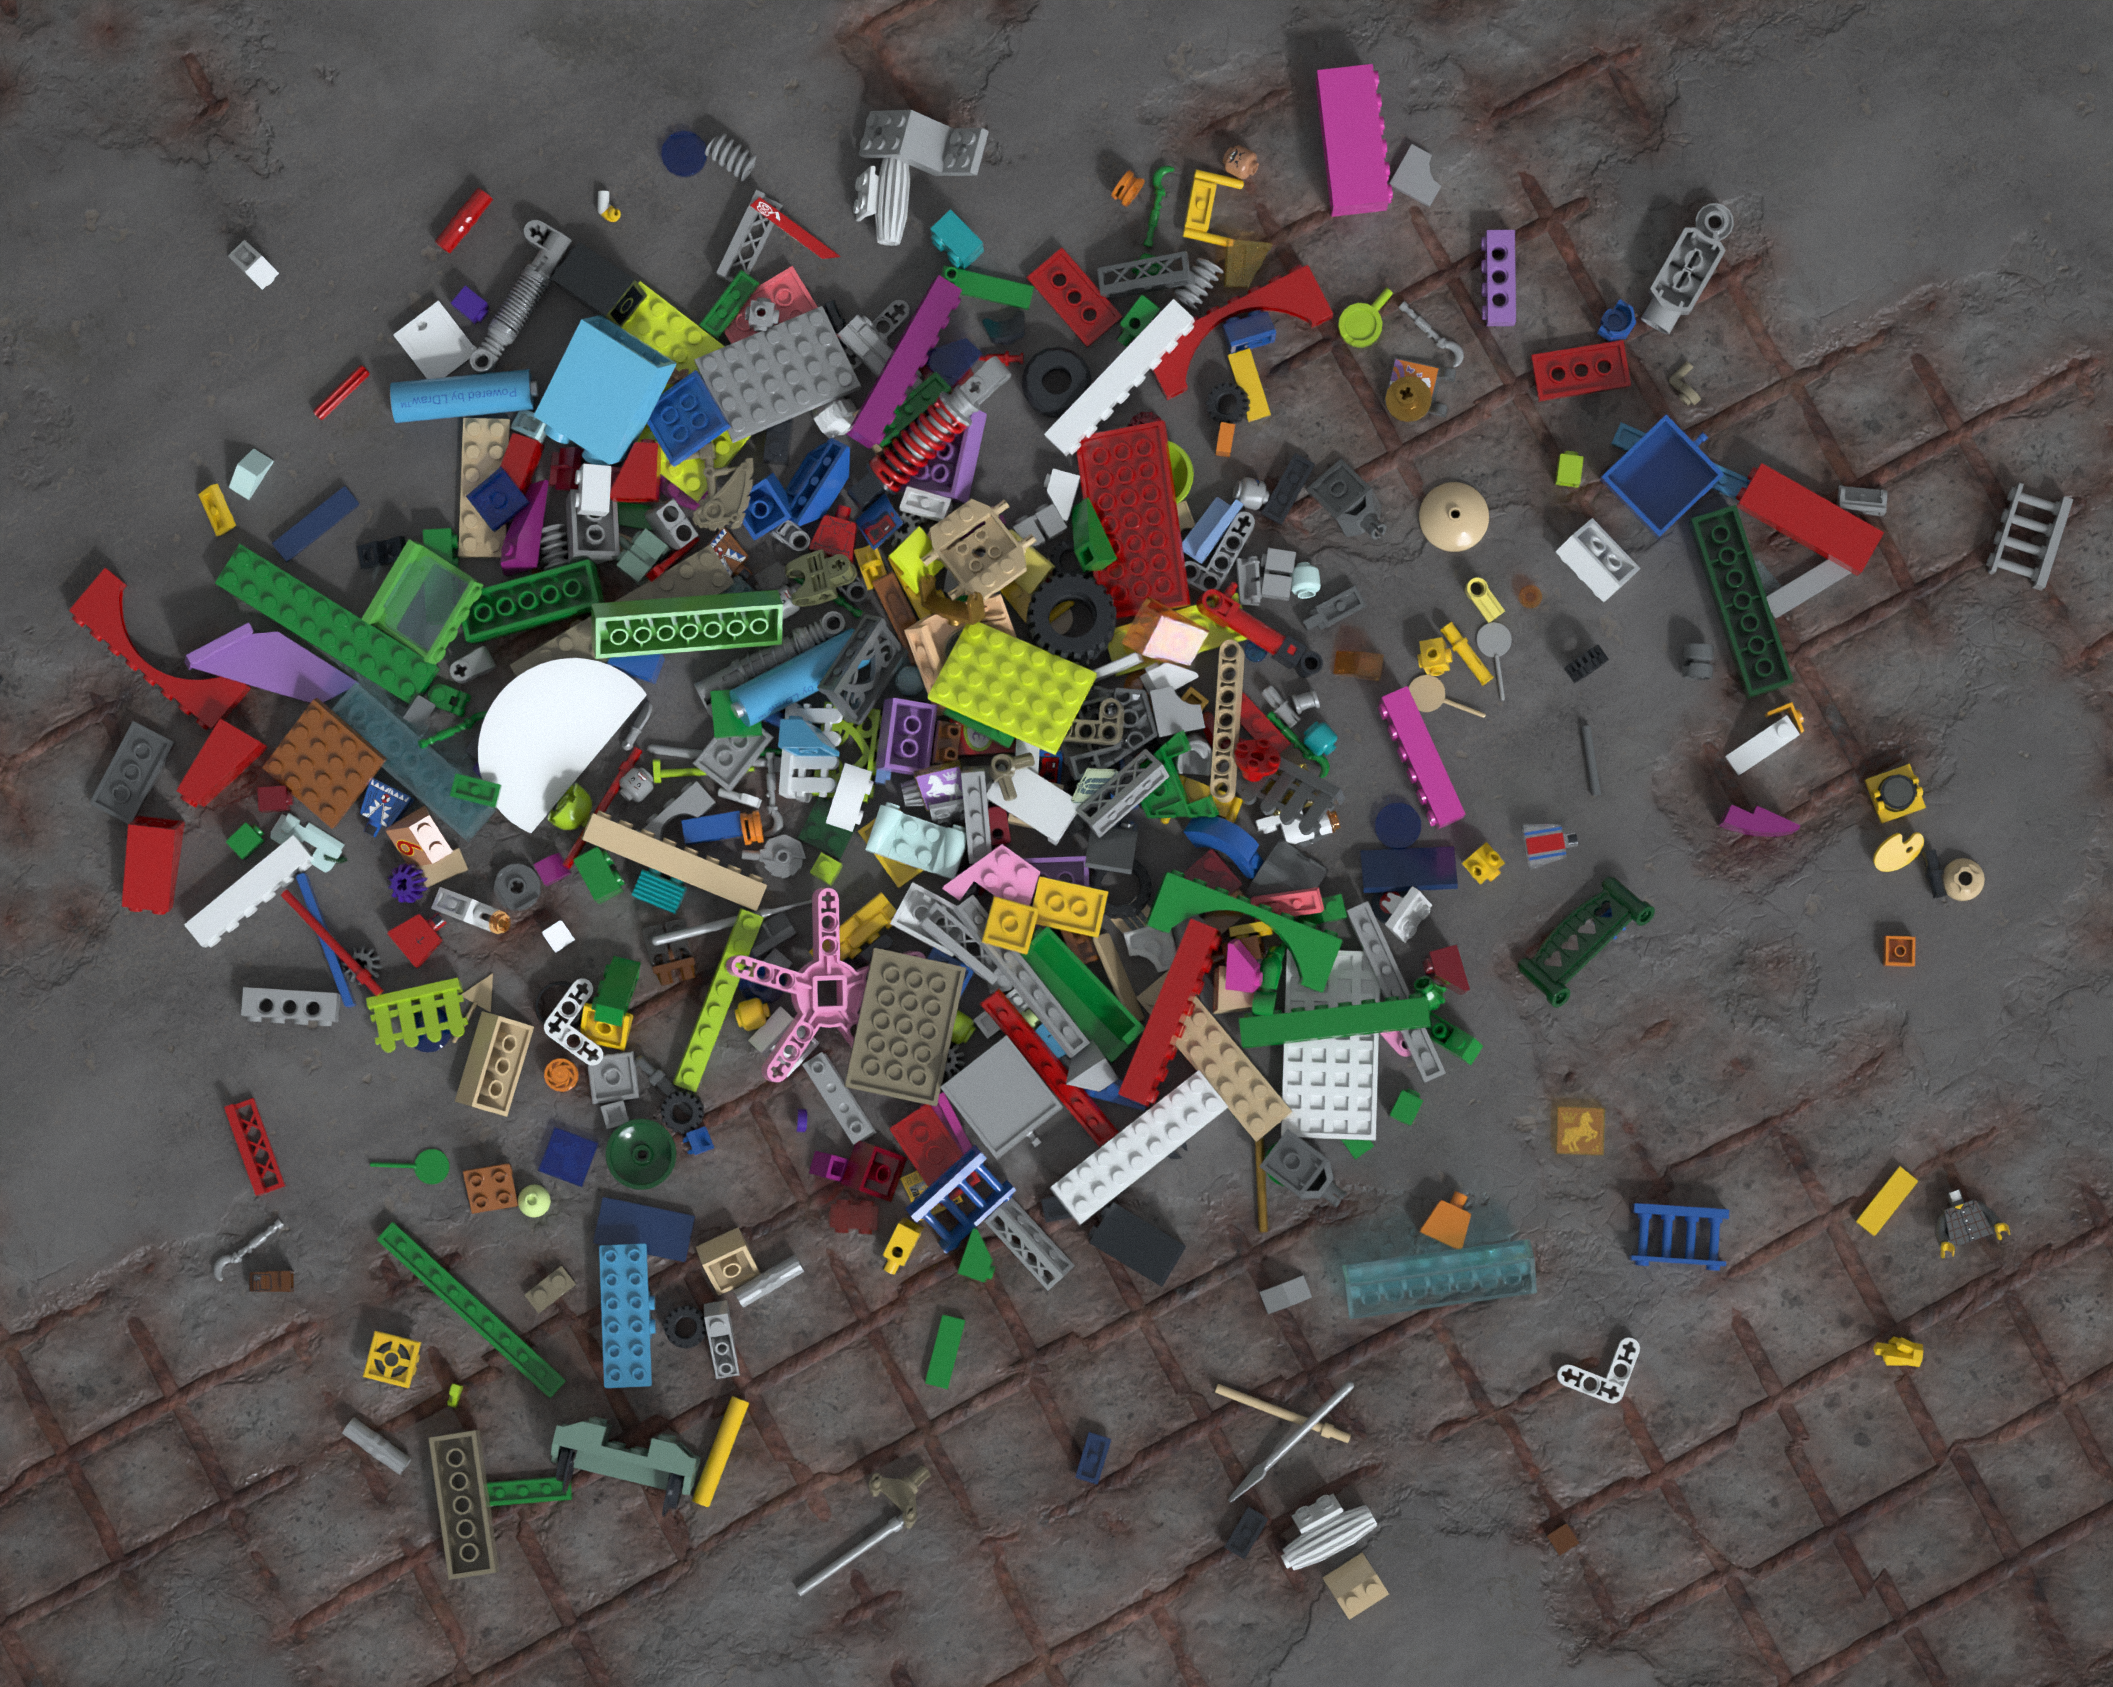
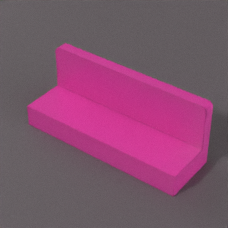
M943 1092L939 1094L937 1106H930L964 1155L972 1146Z

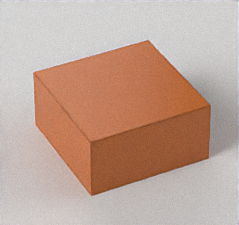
M1221 422L1215 455L1230 458L1235 424Z
M1884 936L1883 966L1914 967L1916 937Z

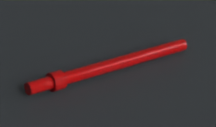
M634 747L626 762H622L618 769V775L594 814L597 815L598 811L606 812L621 788L619 784L620 779L634 768L635 763L642 754V750ZM585 828L562 863L567 869L572 867L573 859L578 857L587 842L581 839Z
M288 889L282 892L280 896L357 975L356 979L362 985L365 984L376 997L379 996L384 990L372 979V974L366 968L363 969Z

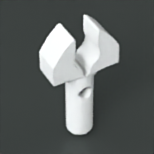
M724 788L718 790L719 797L743 803L753 808L759 809L762 801L745 793L728 792Z

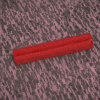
M360 365L313 410V413L320 420H323L369 376V371Z

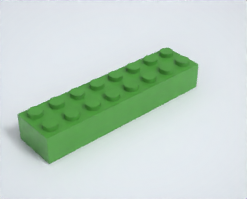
M778 590L591 604V645L596 659L782 645L783 603Z

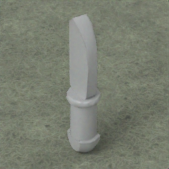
M645 703L634 725L631 726L629 734L625 741L622 742L624 750L627 751L633 748L635 740L639 733L642 732L641 730L652 712L651 703Z

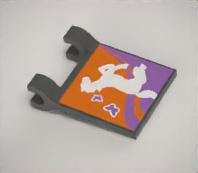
M1395 358L1388 388L1401 377L1412 376L1421 379L1429 387L1432 396L1431 406L1427 413L1446 418L1447 405L1437 404L1435 401L1440 380L1444 379L1454 382L1456 370Z

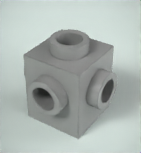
M757 298V301L751 300L750 307H746L745 320L749 321V326L754 328V331L767 332L768 328H773L774 323L778 324L779 310H776L775 303H772L771 299ZM766 311V314L760 317L757 315V312Z

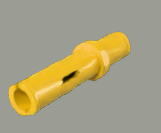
M1450 622L1440 630L1453 646L1451 648L1453 652L1456 651L1482 686L1494 678L1467 643L1469 640L1466 637L1463 638L1453 622Z

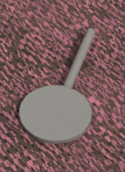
M1493 622L1484 625L1479 630L1476 641L1479 650L1484 655L1494 657L1500 700L1504 701L1505 696L1499 657L1509 650L1512 638L1509 630L1504 625Z

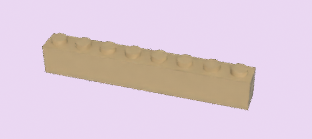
M598 811L597 815L591 813L582 834V840L757 911L767 887L766 884L762 883L763 878L751 873L749 877L741 875L742 870L732 865H728V868L719 866L720 860L708 855L706 859L697 856L698 851L685 847L684 851L675 847L677 843L669 839L663 838L661 842L654 839V833L642 829L641 832L632 830L633 824L620 820L619 824L610 821L611 815Z

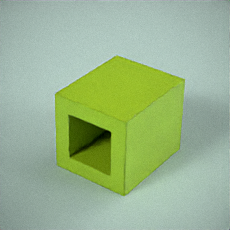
M1565 451L1564 454H1560L1555 485L1578 488L1581 482L1584 457L1578 456V452Z
M821 852L810 874L832 886L843 865Z

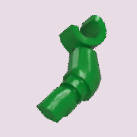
M1284 942L1278 947H1270L1266 957L1260 963V972L1263 974V980L1259 988H1262V990L1255 991L1252 1004V1012L1256 1015H1273L1277 992H1273V990H1277L1282 971L1281 962L1287 949Z

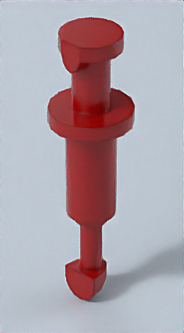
M1006 351L1005 354L972 355L969 358L971 363H975V360L986 362L990 358L997 356L1002 363H1005V366H1009L1010 362H1020L1021 365H1024V353L1010 355L1009 351Z

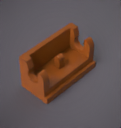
M1060 930L1066 946L1084 965L1100 959L1091 936Z

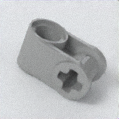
M789 520L768 532L798 555H805L810 552V537L797 524ZM798 538H805L807 540L806 545L802 548L795 547V541Z
M482 646L455 661L450 667V674L455 682L465 684L489 673L497 666L487 647ZM459 667H462L463 670L467 669L464 671V677H461L459 674L455 675L458 673L457 669Z

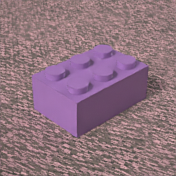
M898 698L884 700L875 769L914 776L929 774L938 705Z

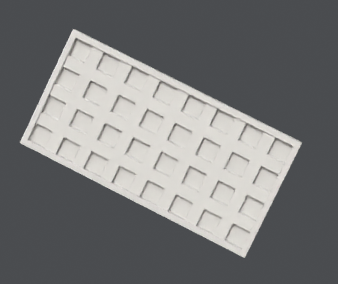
M1287 949L1285 1013H1290L1291 1008L1305 1007V1011L1315 1010L1314 1006L1328 1004L1329 1008L1338 1007V1003L1352 1002V1005H1360L1362 1000L1375 999L1376 1003L1380 1002V987L1364 951H1338L1324 991L1319 993L1298 984L1300 978L1291 953ZM1379 1033L1284 1044L1282 1100L1293 1112L1281 1122V1137L1289 1129L1299 1138L1376 1140Z

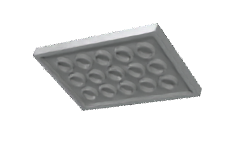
M823 306L775 325L773 328H768L767 332L761 331L694 359L700 375L731 426L727 432L732 443L861 389V385Z

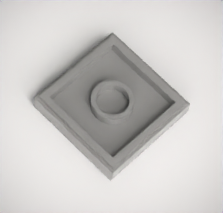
M634 1051L603 1055V1059L599 1064L588 1065L592 1104L640 1098ZM599 1056L588 1057L587 1060H597Z

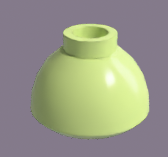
M540 1185L526 1186L518 1196V1206L526 1216H542L550 1207V1195Z

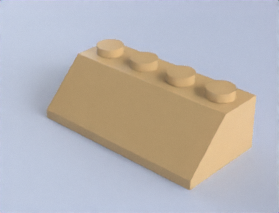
M482 1011L455 1102L507 1117L534 1026Z

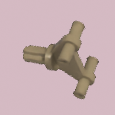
M920 1466L908 1478L904 1476L901 1479L882 1478V1476L879 1477L880 1474L878 1473L873 1474L868 1485L870 1495L872 1494L873 1497H877L881 1491L903 1511L902 1520L904 1526L912 1528L917 1520V1488L930 1476L928 1469Z

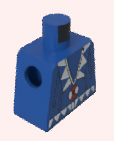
M372 778L360 811L361 815L369 818L364 832L376 838L381 826L383 825L388 828L398 822L411 806L414 799Z

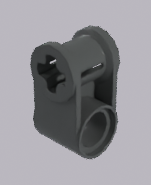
M858 575L850 584L836 587L853 605L862 606L869 599V592L864 583L858 578ZM855 589H862L864 595L860 599H854L852 592Z

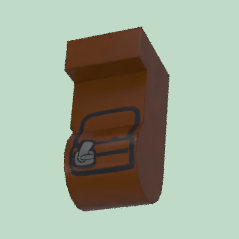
M294 1271L250 1272L249 1292H294Z

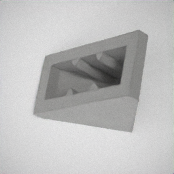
M1304 1275L1260 1292L1268 1314L1312 1298Z

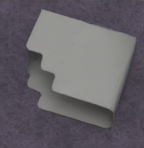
M674 498L659 501V503L654 504L644 514L645 519L656 536L668 545L669 549H681L698 536V533ZM665 508L674 522H668L664 519L663 511ZM679 526L688 529L691 537L688 541H681L677 538L676 530Z

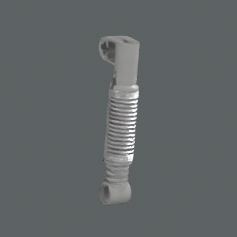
M531 220L524 227V235L528 243L539 250L533 262L527 264L524 271H522L521 275L523 277L520 276V280H517V283H515L516 287H512L514 291H510L511 294H508L510 298L506 297L507 301H504V304H502L503 308H499L501 312L498 311V315H495L497 319L493 318L492 322H490L491 324L487 328V335L489 337L484 338L486 342L481 343L483 347H479L471 354L470 364L477 374L493 373L495 371L496 363L499 360L497 356L500 357L502 355L500 351L504 352L505 350L503 346L507 347L508 344H512L515 341L519 330L524 326L523 323H526V320H528L527 316H530L532 309L537 305L536 302H539V299H541L540 295H543V292L546 291L545 288H548L552 280V273L572 243L567 236L542 221ZM540 231L544 238H546L548 233H550V235L548 236V238L542 246L541 244L543 243V241L541 240L540 236H533V232L538 233ZM480 359H488V364L485 367L477 366Z

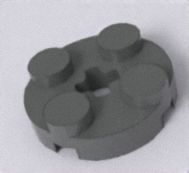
M511 864L504 867L498 873L494 885V894L502 906L512 911H523L532 907L541 895V881L537 873L530 867ZM515 881L519 884L523 883L524 886L521 888V893L517 891L512 892L511 889L514 887L513 883Z

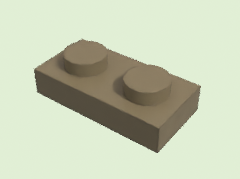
M560 1266L528 1291L525 1297L539 1314L577 1284L565 1268Z

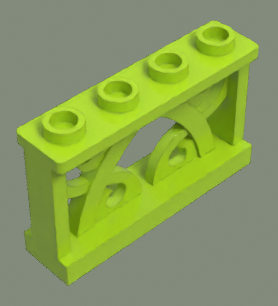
M825 702L824 708H826V704H833V703H832V702ZM871 709L867 715L872 721V727L869 731L862 729L864 723L858 725L857 729L853 727L854 723H847L843 719L840 723L832 724L833 732L837 731L841 735L842 729L845 731L838 746L845 743L849 735L856 741L863 755L853 766L863 768L868 763L867 770L872 772L871 781L872 775L876 776L877 772L874 760L875 754L878 752L879 729H881L882 721L881 709ZM825 724L821 725V731H824ZM872 736L871 746L869 750V747L864 739ZM840 759L839 773L836 774V769L833 771L829 770L828 778L836 780L837 783L844 768ZM815 770L814 777L820 778L821 770ZM875 785L872 786L870 795H864L862 803L868 804L869 798L873 799ZM836 792L827 793L826 798L834 799ZM811 793L812 796L820 797L819 793Z

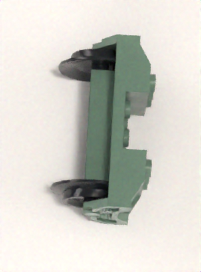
M594 1416L589 1418V1420L572 1425L563 1423L562 1426H556L552 1442L551 1461L558 1463L556 1481L562 1482L563 1493L567 1492L574 1469L578 1468L666 1490L662 1517L666 1516L669 1509L677 1510L682 1494L690 1495L697 1477L701 1456L694 1455L682 1442L676 1441L677 1436L666 1433L659 1434V1436L652 1438L649 1449L639 1446L628 1449L625 1448L626 1443L613 1440L608 1442L612 1425L607 1424L608 1419Z

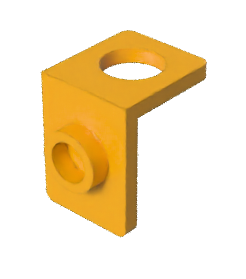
M1792 702L1765 714L1767 718L1787 709L1799 734L1804 732L1801 724L1804 722L1799 709L1795 710Z

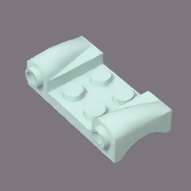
M886 802L885 806L880 805L865 849L866 851L951 880L957 876L967 846L966 828L954 824L952 828H946L904 814L899 811L900 806Z

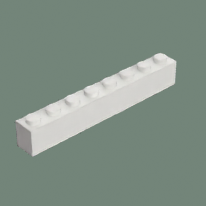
M1173 299L1044 434L1045 437L1065 456L1069 453L1073 455L1081 447L1079 442L1085 436L1089 438L1097 430V423L1101 419L1103 421L1107 420L1114 412L1112 408L1117 403L1122 404L1130 395L1128 391L1134 385L1138 387L1145 380L1144 374L1150 368L1154 370L1162 362L1161 356L1166 351L1170 353L1178 345L1177 340L1182 334L1187 336L1193 330L1194 318Z

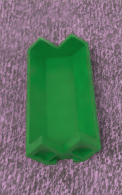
M1048 926L1045 929L1040 927L1032 935L1033 940L1029 946L1028 954H1019L1089 1041L1093 1040L1101 1053L1112 1064L1142 1035L1145 1027Z

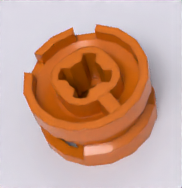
M1129 170L1121 178L1111 197L1115 200L1119 199L1122 201L1121 204L1128 207L1143 187L1145 180L1136 178L1134 173Z
M759 810L753 811L752 814L740 813L745 845H751L754 841L758 843L764 842ZM746 820H748V829H749L750 837H748V831H747Z
M560 1058L552 1060L544 1072L547 1085L559 1092L571 1090L576 1085L579 1076L577 1067L572 1062Z

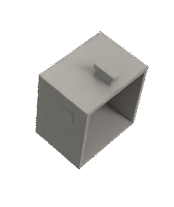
M1007 1035L940 1087L996 1159H999L1025 1137H1029L1034 1147H1037L1042 1142L1038 1137L1036 1138L1033 1131L1062 1109V1105Z

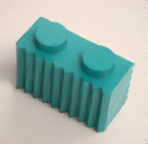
M649 868L648 871L642 869L632 896L677 914L687 890L683 886L684 882L674 877H671L670 880L661 877L662 872Z

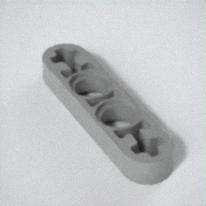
M903 300L893 301L872 322V330L878 334L879 332L876 329L878 323L882 321L887 322L890 325V329L883 335L888 339L908 319L910 315L909 305ZM904 306L903 311L905 314L903 316L898 314L894 318V321L897 322L894 325L886 315L889 314L892 317L895 314L894 307L900 308ZM849 348L844 351L846 356L852 357L855 355ZM858 357L855 358L856 364H851L853 371H856L863 364Z

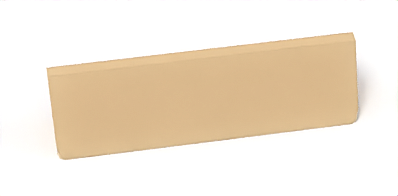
M1102 934L1098 938L1093 937L1092 941L1116 998L1138 1021H1142L1144 1019L1143 1012L1110 934Z

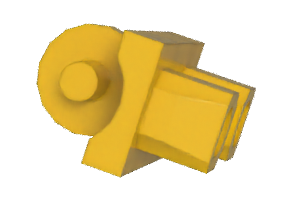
M869 545L854 550L867 589L871 590L874 589L872 581L887 573L878 548L873 550Z

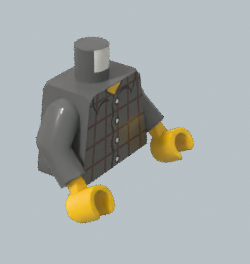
M1960 1189L1947 1193L1951 1207L1941 1210V1215L1937 1218L1934 1232L1940 1247L1941 1258H1945L1944 1251H1950L1952 1257H1954L1956 1246L1993 1234V1230H1995L1998 1240H2002L2001 1231H2006L2010 1235L2009 1226L2002 1223L1993 1210L1983 1202H1977L1975 1199L1964 1202Z

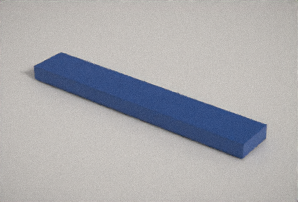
M308 874L296 875L308 911L329 932ZM319 937L344 1006L348 1008L356 1006L357 1004L347 977L343 974L344 969L339 957Z

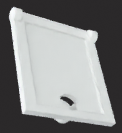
M439 300L394 334V337L427 379L446 377L471 357V354L477 350V347L472 345Z

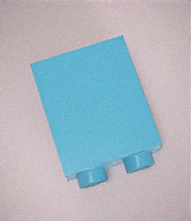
M602 315L581 319L534 417L547 424L544 432L551 439L563 444H569L570 440L583 447L582 457L593 465L608 466V464L624 461L627 459L634 443L638 441L677 363Z

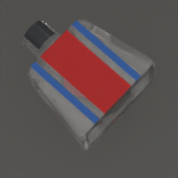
M1524 824L1521 826L1529 870L1565 859L1567 857L1565 848L1578 846L1576 832L1563 834L1560 824Z

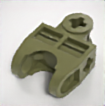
M823 549L800 556L789 562L785 566L786 576L789 578H805L804 584L791 595L792 604L800 607L812 606L838 598L836 587L847 585L854 581L857 575L855 566L850 563L847 556L837 554L828 557Z

